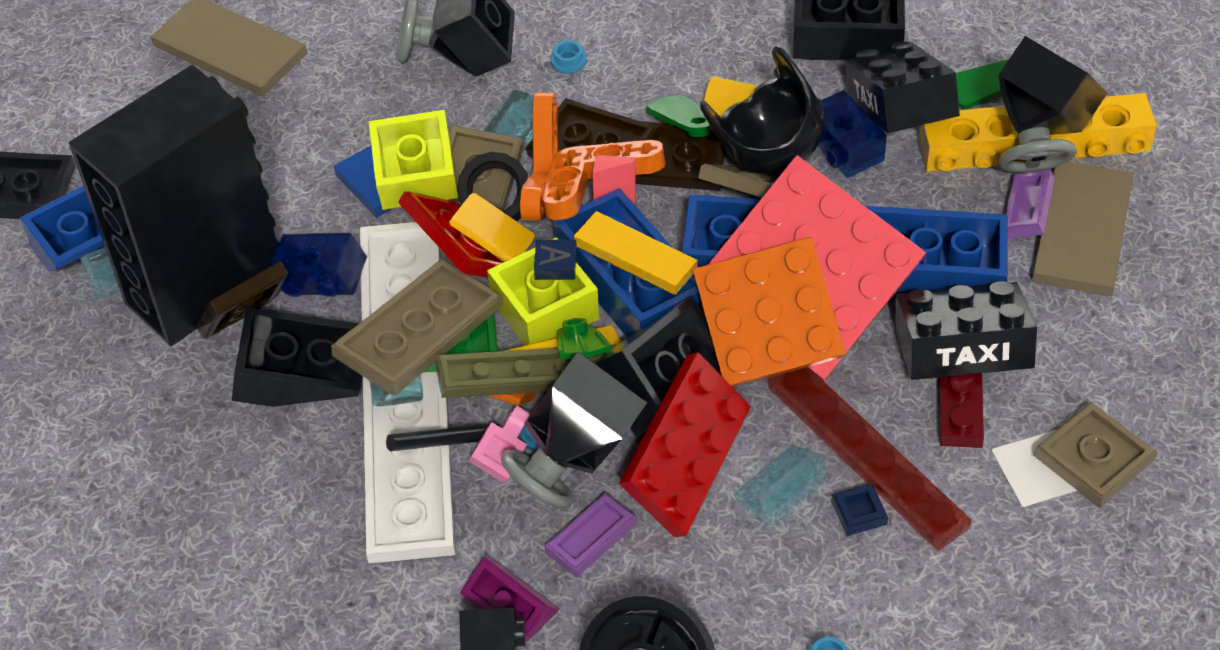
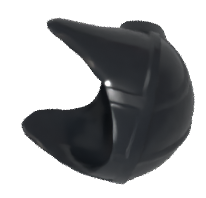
M777 46L773 48L772 56L777 67L778 78H773L760 84L752 95L744 101L730 106L722 117L706 101H700V109L726 149L734 166L742 171L762 174L763 176L781 175L797 155L804 161L808 160L820 143L826 120V110L823 103L815 95L791 57L783 48Z

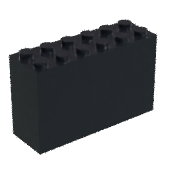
M193 64L68 142L124 303L170 347L197 329L196 326L211 300L280 261L282 263L280 256L282 247L274 232L276 222L269 212L267 204L269 194L263 186L260 175L263 169L256 158L253 147L256 141L249 130L246 119L249 115L248 109L237 95L231 96L222 89L220 83L213 75H205Z

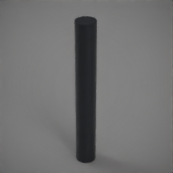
M490 424L389 434L386 438V446L390 452L479 442Z

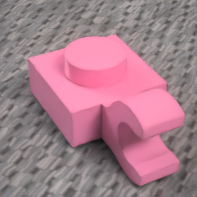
M516 405L513 411L509 412L501 427L492 422L485 430L468 461L504 483L510 475L502 465L501 456L507 450H516L523 453L527 444L517 437L530 413Z

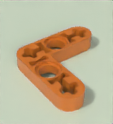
M535 92L533 173L524 183L521 190L520 214L522 220L543 221L545 218L542 193L553 158L558 152V106L556 93Z
M655 140L577 146L560 150L553 158L542 193L545 216L551 220H564L573 217L579 212L588 179H593V168L597 155L636 158V175L650 174L660 171L666 165L663 144Z

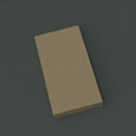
M190 0L151 36L153 46L262 97L307 54L306 44L208 0Z
M1067 162L1055 167V181L1044 235H1041L1032 282L1112 297L1134 173Z
M440 259L331 346L332 356L395 396L434 364L437 355L446 354L503 306V296L468 274L462 273L458 268L445 260Z

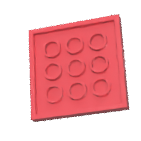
M797 155L708 265L813 237L847 354L923 260L926 252ZM843 358L806 368L825 382Z

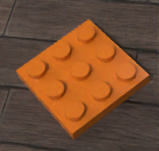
M813 237L693 269L721 374L732 387L846 357Z

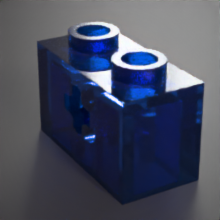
M845 90L820 100L826 110V120L818 147L824 152L830 166L838 168L846 178H849L885 161L887 135Z
M351 233L283 234L271 266L281 261L288 272L287 278L280 287L281 291L286 295L300 297L302 295H323L327 297L354 295L367 255Z

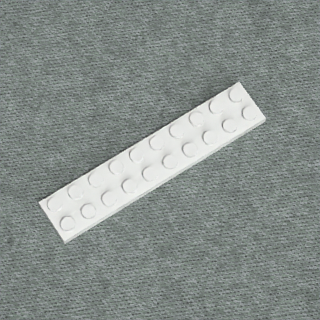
M416 222L360 227L362 321L440 260V248ZM423 372L395 396L363 376L366 556L368 564L455 555L450 445L390 452L386 446V438L389 434L449 428L447 398H441L437 372Z

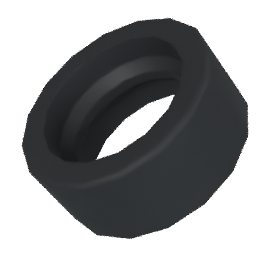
M488 152L477 155L465 165L459 175L457 192L460 204L462 205L468 196L472 194L473 184L480 174L493 168L503 169L516 180L518 190L513 204L502 212L518 221L521 219V190L529 178L527 171L517 159L506 153Z

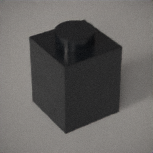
M514 608L459 611L460 650H518V647L526 646L525 619H517V613Z

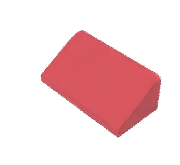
M597 155L593 168V200L620 188L636 206V158Z

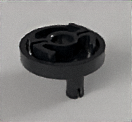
M640 594L618 600L599 612L587 627L579 649L637 650L642 648L646 650H697L698 648V650H715V647L703 622L687 606L667 596ZM640 610H653V611H657V613L640 612V613H635V614H634V613H627V612H629V611H640ZM677 622H679L688 631V633L690 634L691 638L694 639V641L689 638L687 633L683 630V628H681L677 624Z

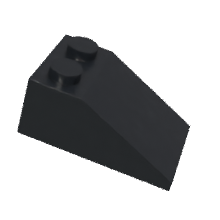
M692 295L686 297L612 348L611 352L606 353L594 363L647 402L630 427L635 436L647 431L687 355L699 352L722 375L707 319Z
M246 307L234 372L231 401L276 407L358 396L361 374L333 357L331 348L335 342L358 324Z

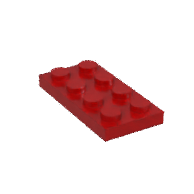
M699 352L686 356L619 482L621 487L676 538L687 535L751 408L747 401Z

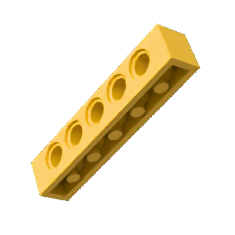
M1146 93L1108 96L1104 98L1082 132L1050 135L1051 139H1062L1074 143L1077 148L1074 158L1102 157L1104 155L1123 153L1137 154L1151 151L1157 124ZM1005 106L959 110L960 116L920 125L918 141L926 172L951 171L973 167L987 168L999 165V158L1004 152L1020 145L1019 133L1015 131ZM1015 159V160H1013V161H1026V160Z

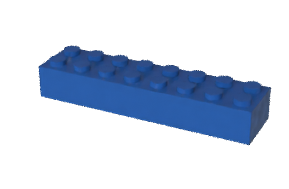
M690 195L682 253L698 260L697 268L708 265L761 199ZM865 206L926 252V256L891 299H896L897 293H907L916 289L938 290L949 289L957 285L969 287L990 285L998 281L1007 282L1008 215Z

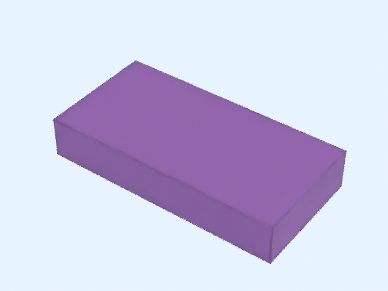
M1051 169L1014 174L1005 213L1008 215V239L1044 235L1055 181Z
M605 492L545 545V552L577 578L637 525V518Z

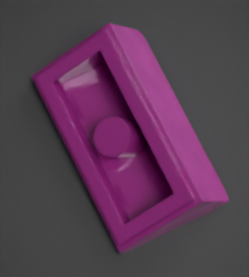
M485 556L460 592L480 609L514 608L517 613V619H525L526 642L560 609L499 561Z

